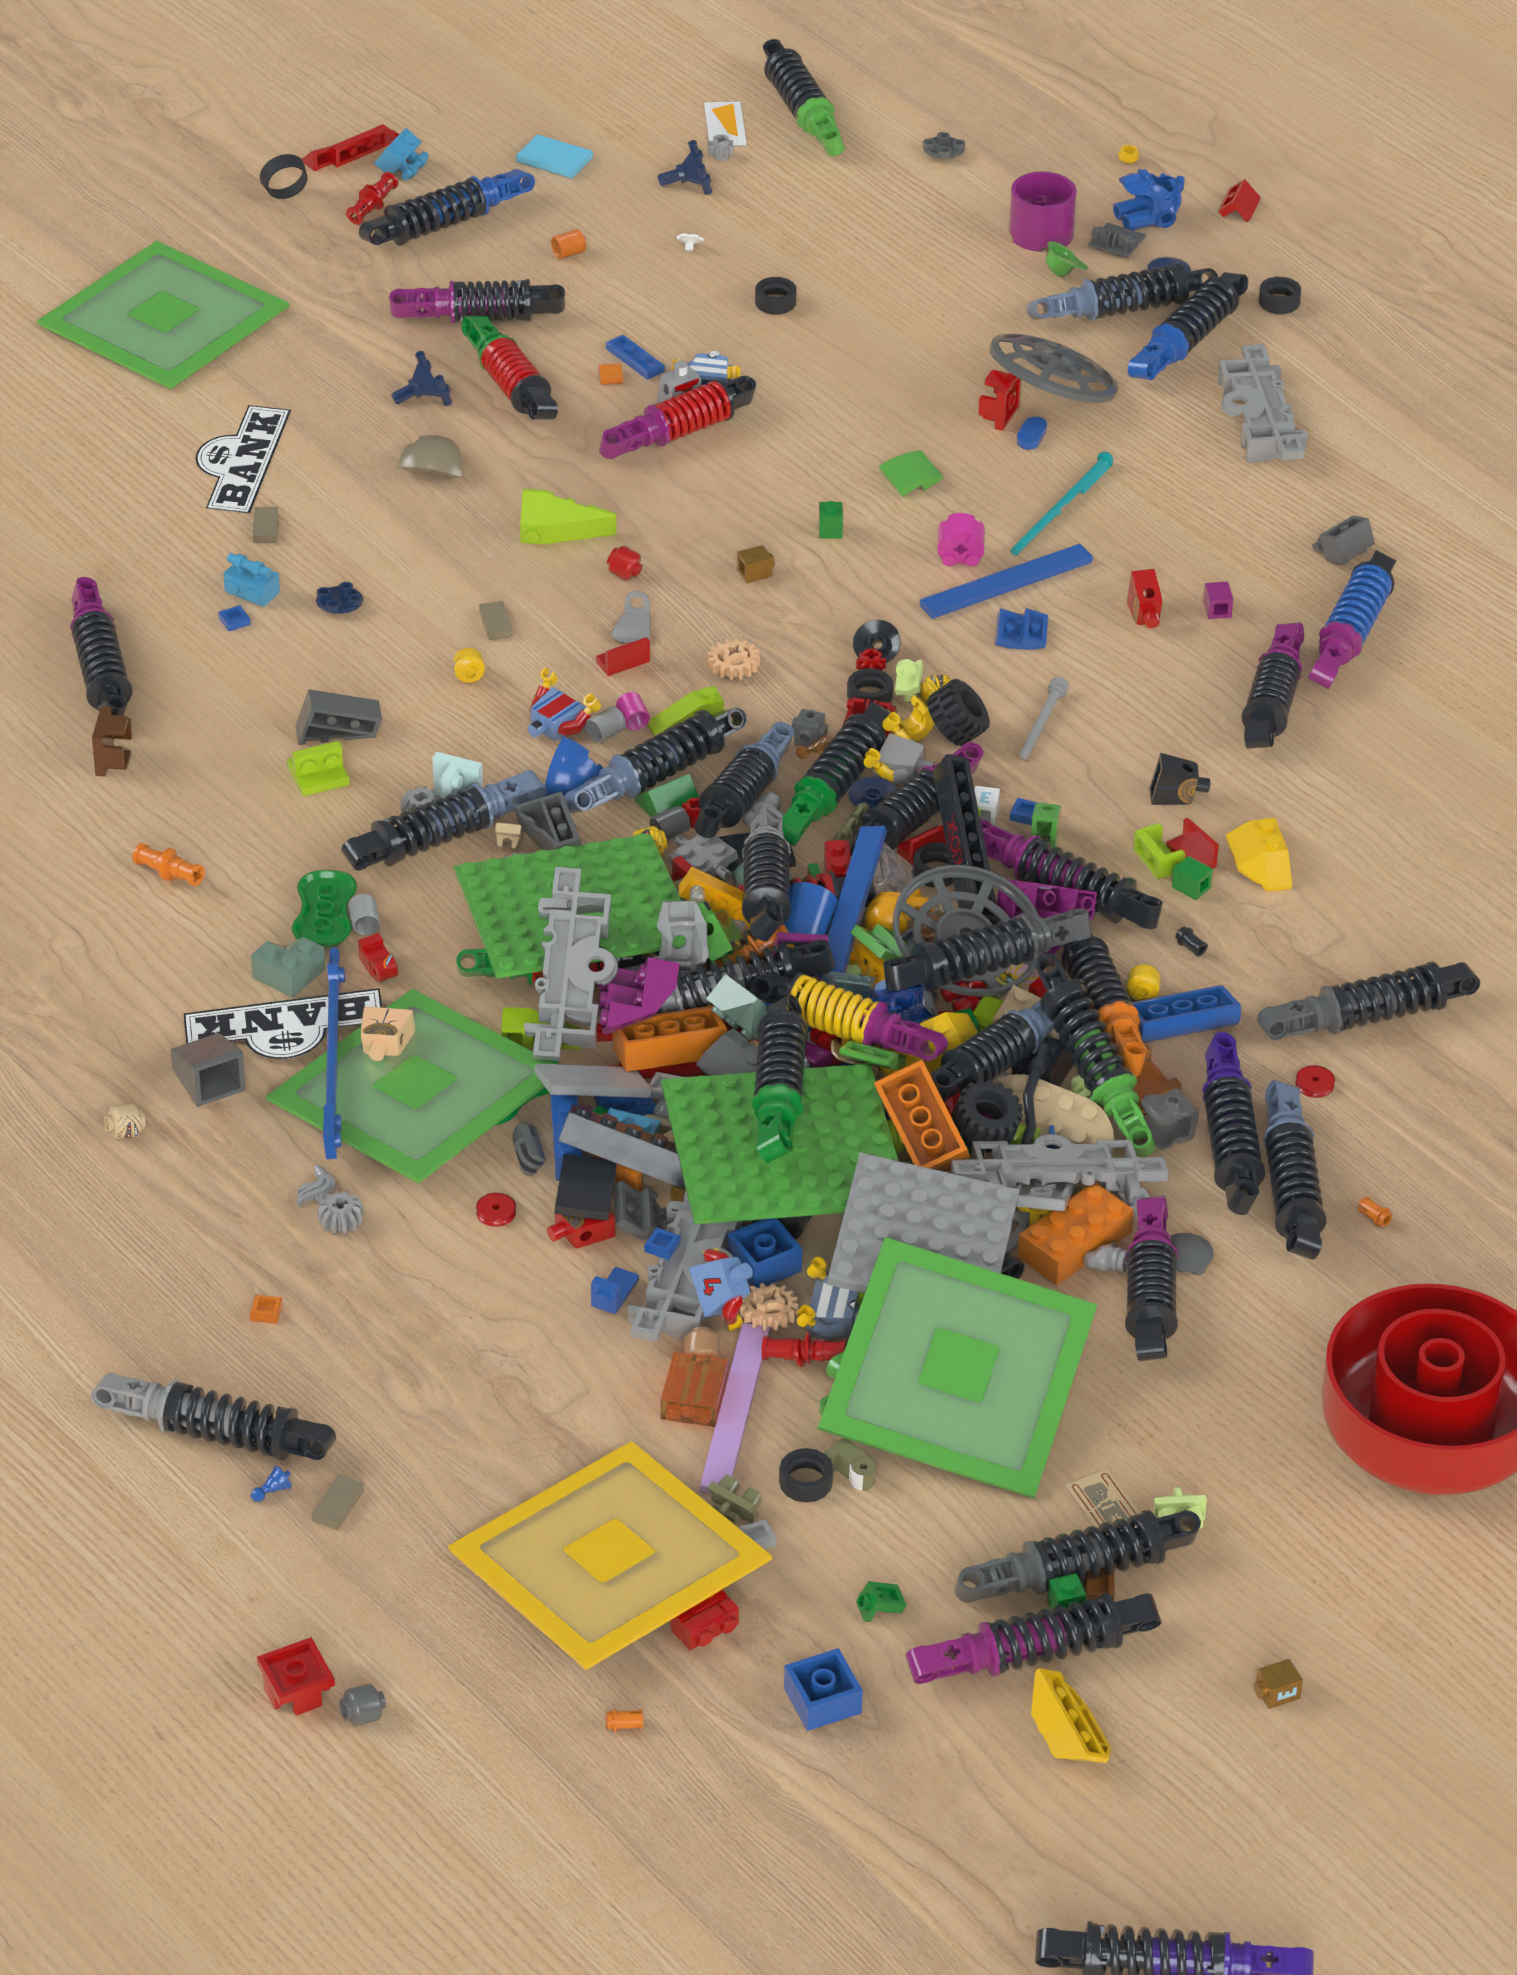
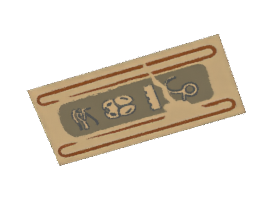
M1109 1469L1065 1484L1092 1524L1097 1528L1101 1523L1109 1522L1112 1524L1116 1519L1121 1518L1127 1521L1131 1515L1140 1513Z

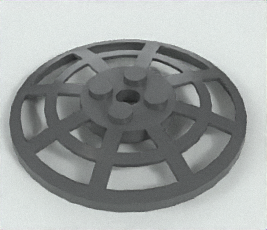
M1013 333L997 335L991 341L989 351L996 362L1008 372L1037 388L1065 398L1090 403H1104L1115 398L1118 390L1115 379L1096 362L1069 347L1047 339ZM999 342L1013 343L1015 352L1005 354L999 346ZM1020 344L1033 348L1032 350L1024 351ZM1023 358L1043 371L1039 376L1020 366L1013 359ZM1082 369L1085 370L1086 372H1088V373L1091 374V375H1090V376H1082V375H1081ZM1053 374L1064 379L1077 381L1081 389L1068 387L1048 379ZM1099 380L1108 388L1104 391H1090L1087 383Z
M947 865L921 873L904 887L894 908L892 927L897 946L903 957L911 955L914 945H904L900 935L899 918L901 911L914 919L913 936L915 944L923 943L921 924L935 931V940L940 938L946 939L951 935L958 936L962 932H971L976 928L983 929L987 925H992L981 914L984 907L994 913L1001 922H1007L1010 920L1009 916L998 905L987 899L992 886L1010 897L1023 911L1020 915H1024L1029 921L1032 918L1039 917L1029 898L1007 879L978 867ZM943 878H967L983 882L978 895L968 892H947ZM929 882H933L937 896L926 901L919 911L906 903L909 896L915 890ZM951 901L973 902L974 905L972 910L954 909ZM941 904L945 914L940 918L939 922L925 916L930 909ZM1036 961L1029 964L1022 962V964L1029 965L1026 971L1017 980L1001 986L995 978L1006 972L1007 969L999 967L996 972H989L987 970L982 976L974 975L971 979H965L964 977L961 979V981L967 982L985 981L990 989L960 987L952 984L951 980L948 985H939L938 987L967 996L1002 994L1010 991L1013 985L1018 987L1024 983L1034 972Z

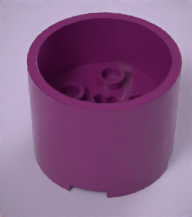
M1039 171L1024 174L1013 182L1011 187L1009 232L1016 245L1030 251L1041 252V248H1048L1047 245L1050 241L1060 243L1065 247L1071 243L1074 237L1077 189L1070 179L1057 173Z

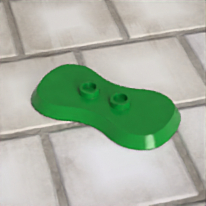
M317 870L307 873L300 879L297 890L302 900V909L292 924V933L297 940L305 937L324 948L339 946L346 940L352 930L351 921L347 914V905L357 889V883L353 876L337 870Z

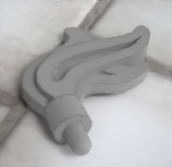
M319 1165L314 1166V1174L318 1178L317 1181L305 1183L298 1188V1207L314 1199L320 1204V1200L324 1199L326 1194H329L334 1189L335 1179L327 1174L323 1167H319Z

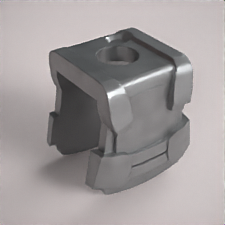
M1179 1089L1171 1090L1163 1095L1152 1094L1143 1097L1141 1106L1148 1115V1117L1144 1118L1155 1141V1148L1164 1150L1172 1147L1174 1142L1180 1144L1190 1141L1194 1137L1199 1112Z

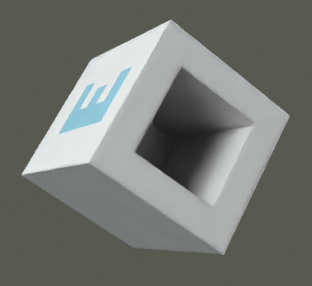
M976 786L977 805L981 809L980 819L995 825L999 811L1000 789Z

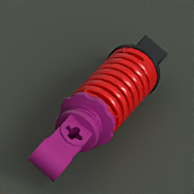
M740 376L727 383L714 379L706 385L679 394L669 400L666 399L654 405H648L644 409L643 415H638L631 421H626L621 425L605 430L602 435L599 452L604 458L614 459L625 453L635 451L640 447H648L654 442L658 446L663 447L671 442V440L675 441L679 437H685L715 423L731 420L735 409L747 406L752 402L756 382L749 376Z

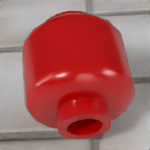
M627 546L615 547L606 562L609 565V572L625 581L629 580L632 576L637 577L643 568V565L640 564L641 555Z

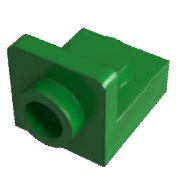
M868 1581L856 1600L863 1620L867 1622L872 1620L877 1611L902 1614L907 1606L897 1584Z

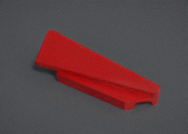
M382 124L335 145L313 150L303 157L302 160L313 171L331 164L338 168L389 146L398 137L399 133Z

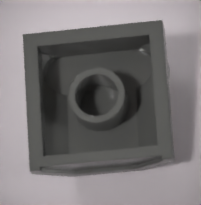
M731 1029L724 1033L696 1063V1066L707 1076L756 1072L758 1046H754L735 1029Z

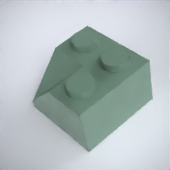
M305 937L285 946L266 941L251 954L252 978L294 998L325 970L324 947Z
M725 974L706 998L714 1005L711 1010L722 1019L727 1016L724 1021L737 1030L739 1026L743 1028L740 1033L750 1041L758 1040V1024L761 1018L767 1014V1006Z

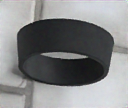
M283 154L272 158L263 166L260 172L261 184L272 197L277 199H287L297 195L304 189L308 179L303 160L293 154ZM289 167L302 170L300 178L291 186L283 189L268 187L270 179L276 172Z

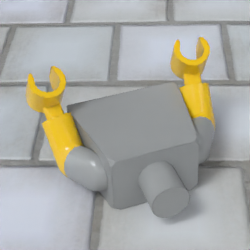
M891 712L883 721V728L894 733H889L880 752L874 748L868 750L865 754L864 765L868 768L874 767V777L883 778L892 784H903L917 770L922 769L923 766L932 767L935 762L925 760V747L916 743L902 727L899 728L897 726L900 723V717L895 712Z

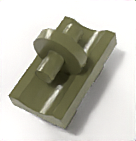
M728 1474L718 1484L713 1481L711 1482L708 1490L712 1492L711 1500L715 1502L712 1506L714 1509L735 1523L738 1522L740 1516L751 1523L756 1522L758 1519L756 1510L762 1500L761 1494L758 1491L748 1487L742 1497L736 1495L735 1493L740 1488V1484Z

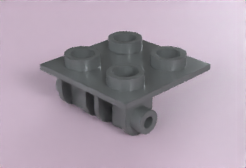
M1107 222L1103 228L1101 226L1093 228L1092 236L1095 237L1088 246L1128 258L1143 241L1146 234Z

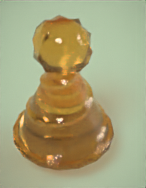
M823 734L814 743L810 744L809 747H797L796 756L799 759H804L808 754L820 755L830 742H828L826 735Z

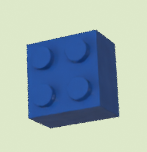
M777 1218L763 1219L727 1234V1251L733 1257H738L741 1264L747 1263L752 1268L753 1275L747 1279L750 1286L758 1289L761 1283L768 1286L802 1272V1248Z
M839 1648L784 1665V1690L807 1731L862 1714L863 1690Z

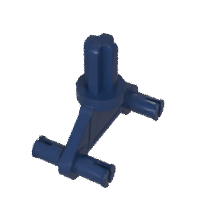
M691 140L688 142L690 154L683 163L676 165L677 169L659 174L658 181L661 186L681 181V184L688 181L701 185L704 194L709 195L713 192L710 185L711 177L706 172L705 165L702 162L703 153L698 149L697 141Z
M418 351L415 354L418 363L413 377L408 380L409 385L392 393L393 401L395 404H400L413 396L419 398L427 395L441 397L444 406L451 405L452 400L449 395L451 390L449 385L445 383L443 375H437L434 378L430 371L432 368L430 361L426 360L424 351Z

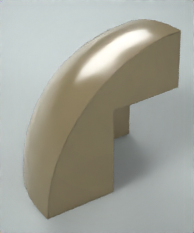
M425 435L419 437L413 444L407 445L400 456L397 468L412 474L433 472L449 479L461 478L462 456L453 440L438 435Z

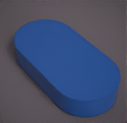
M1041 417L1026 419L1017 434V445L1027 450L1037 448L1047 432L1046 420Z

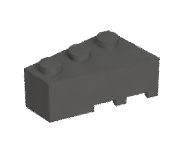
M308 689L295 726L298 745H304L306 741L321 740V743H325L333 738H344V740L375 738L382 721L379 700Z
M562 791L514 806L518 824L522 826L523 831L542 850L548 851L560 849L564 846L581 845Z

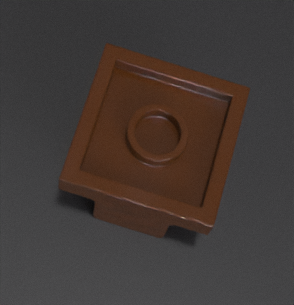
M111 707L100 708L92 735L95 776H106L107 769L126 770L131 757L130 750H123L122 746H114V739H132L131 719L127 716L111 715Z

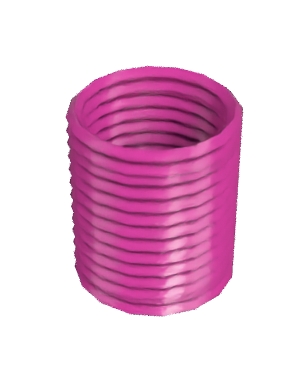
M627 692L618 698L616 708L623 714L626 728L636 731L644 728L649 723L650 715L638 693Z

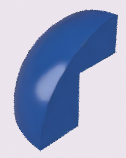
M563 737L553 755L545 783L547 793L545 796L561 791L563 796H565L567 792L583 785L587 780L599 776L600 770L603 769L602 765H595L588 757L589 751L585 747ZM578 796V797H577V802H578V804L580 805V804H581V800H580V798H579V796Z

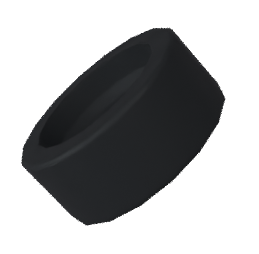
M1276 276L1268 278L1261 283L1259 304L1266 311L1275 314H1287L1297 310L1300 306L1301 286L1295 280ZM1272 294H1284V295H1288V296H1286V297H1278V296H1274V295H1272Z
M783 277L764 278L755 286V305L765 313H787L796 306L797 287L792 281ZM780 294V295H784V296H781V297H771V296H767V295Z
M867 668L858 670L848 679L847 698L865 699V706L867 699H870L871 702L877 700L878 704L879 702L891 703L893 697L892 678L886 672L879 669ZM862 687H876L881 689V691L867 693L858 689Z
M929 843L918 848L913 860L914 877L933 869L924 865L928 862L940 861L950 865L947 845L944 843ZM943 878L945 887L954 883L953 878ZM933 882L925 884V886L935 888Z
M809 1448L796 1449L788 1453L781 1460L779 1467L781 1490L787 1497L799 1502H814L824 1498L831 1491L833 1484L831 1460L826 1454ZM809 1468L820 1472L823 1476L814 1482H800L793 1479L790 1474L797 1469Z

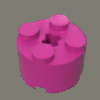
M955 513L948 516L946 521L943 522L942 520L938 527L937 546L942 563L946 566H953L954 564L978 565L984 555V524L981 521L979 523L975 520V516L967 513Z

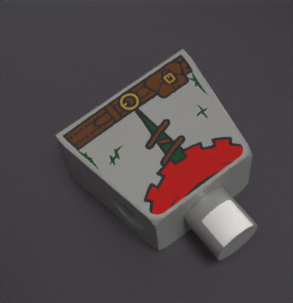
M682 360L676 361L674 363V370L661 376L657 403L702 386L700 376L688 366L687 362Z

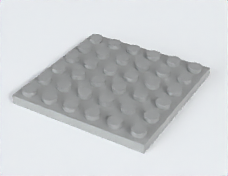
M860 1152L827 1285L865 1293L885 1237L1001 1274L1020 1189Z

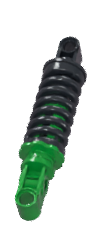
M872 701L864 714L849 716L841 730L838 731L823 753L820 754L811 768L808 769L805 776L800 781H797L794 786L795 795L791 801L792 806L782 815L783 836L793 847L797 845L812 822L818 821L821 817L829 816L831 812L835 811L841 798L845 796L853 782L864 771L866 767L864 759L868 750L874 748L880 752L886 740L883 721L891 713L890 711Z
M792 994L767 1006V1014L761 1018L757 1030L759 1037L752 1107L759 1122L757 1150L761 1158L767 1163L793 1150V1125L796 1118L803 1111L802 1087L808 1026L801 1017V1006Z

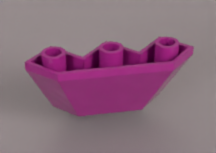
M1007 879L1029 898L1042 919L1063 914L1073 909H1087L1089 921L1094 917L1097 892ZM998 890L997 905L1010 919L1023 913L1021 908L1010 897ZM1063 945L1051 947L1045 953L1054 955Z
M649 957L644 965H640L638 972L618 968L615 978L610 983L604 986L597 984V989H601L598 1006H600L601 1010L600 1024H602V1033L609 1034L652 1018L676 989L679 963Z

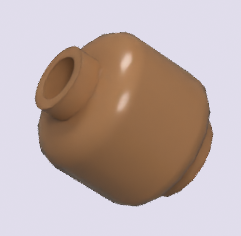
M696 1327L685 1335L683 1348L686 1363L694 1366L697 1370H707L718 1362L720 1358L719 1337L710 1328Z

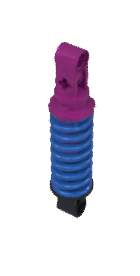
M1375 550L1370 561L1361 562L1354 567L1351 578L1345 586L1340 599L1337 601L1325 626L1319 632V653L1321 656L1317 659L1307 679L1329 690L1339 671L1340 665L1348 663L1349 660L1360 654L1363 648L1362 645L1370 633L1378 614L1381 612L1382 606L1394 589L1395 581L1391 570L1397 560Z

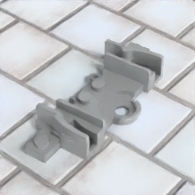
M1243 345L1242 356L1244 359L1219 361L1218 384L1222 385L1224 390L1221 409L1232 417L1240 416L1243 413L1244 423H1242L1240 444L1241 447H1247V463L1263 462L1279 457L1281 460L1304 458L1308 434L1303 429L1295 430L1294 413H1291L1292 406L1286 403L1283 395L1285 383L1281 380L1282 369L1278 365L1269 366L1270 358L1265 345ZM1242 400L1246 404L1237 405L1234 404L1233 401Z
M555 867L552 898H541L538 904L539 917L549 919L548 926L543 929L544 935L552 936L553 940L542 942V948L545 951L544 978H538L535 981V989L537 993L541 994L539 1000V1022L551 1023V1025L524 1024L525 1035L535 1037L533 1059L560 1061L562 1042L578 1047L596 1048V1026L598 1027L599 1006L598 1004H593L594 984L597 983L604 986L610 983L615 978L618 970L614 955L606 949L599 948L600 938L609 937V913L612 911L611 894L580 892L582 872L578 868ZM604 912L603 916L580 915L585 913ZM599 959L603 961L604 968L600 972L591 971L589 963L592 960ZM565 1020L591 1027L590 1030L565 1028Z
M1054 1134L1039 1136L1033 1144L1008 1145L1007 1141H973L971 1159L951 1160L952 1174L1015 1188L1016 1183L1029 1185L1030 1179H1037L1042 1185L1052 1182L1075 1184L1080 1179H1082L1081 1182L1084 1185H1093L1096 1179L1099 1185L1107 1191L1124 1192L1128 1206H1133L1140 1190L1138 1181L1150 1183L1168 1181L1169 1174L1164 1157L1137 1158L1131 1140H1097L1096 1144H1071L1067 1138ZM1047 1145H1056V1146H1059L1060 1148H1059V1149H1050V1148H1047L1046 1146H1047ZM1112 1147H1125L1124 1158H1112ZM980 1149H992L991 1159H983Z
M687 1192L684 1194V1202L670 1201L667 1206V1231L680 1235L681 1243L670 1260L659 1257L658 1266L652 1265L648 1267L647 1278L650 1282L646 1290L645 1307L629 1305L628 1322L633 1324L631 1327V1337L658 1342L662 1332L671 1337L684 1340L685 1335L693 1328L700 1327V1321L705 1322L708 1320V1317L704 1316L689 1268L706 1263L703 1259L704 1254L702 1251L718 1248L719 1251L725 1252L729 1258H733L727 1251V1234L743 1228L744 1221L694 1225Z

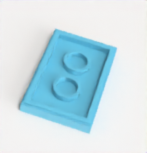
M537 134L516 155V161L574 178L593 158V151Z

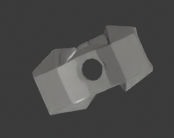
M663 901L657 923V928L662 933L661 950L659 955L654 956V958L679 963L678 971L688 969L691 975L696 972V967L702 966L709 956L707 924L696 901ZM677 935L685 937V944L681 948H674L672 946L673 938Z

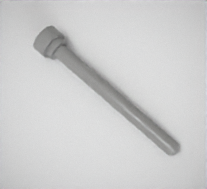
M1055 677L1051 680L1048 686L1049 697L1020 751L1019 756L1021 759L1025 760L1029 757L1057 700L1066 695L1069 683L1064 678Z

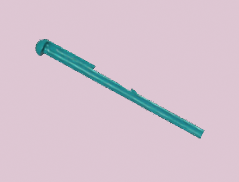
M1109 452L1098 454V462L1011 548L1013 555L1017 556L1056 516L1062 513L1060 510L1063 506L1069 504L1080 492L1084 494L1113 465L1114 458Z

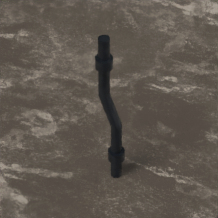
M1040 1043L1036 1057L1032 1059L1029 1067L1030 1075L1023 1093L1026 1127L1020 1145L1031 1144L1037 1128L1033 1096L1039 1078L1044 1074L1047 1066L1045 1060L1050 1049L1047 1043Z

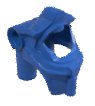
M1138 169L1137 173H1129L1119 178V182L1127 192L1135 195L1133 199L1113 204L1114 215L1117 220L1122 219L1124 228L1136 230L1152 225L1168 228L1174 224L1176 213L1182 201L1181 193L1185 183L1183 176L1174 178L1162 173L1157 177L1146 169Z

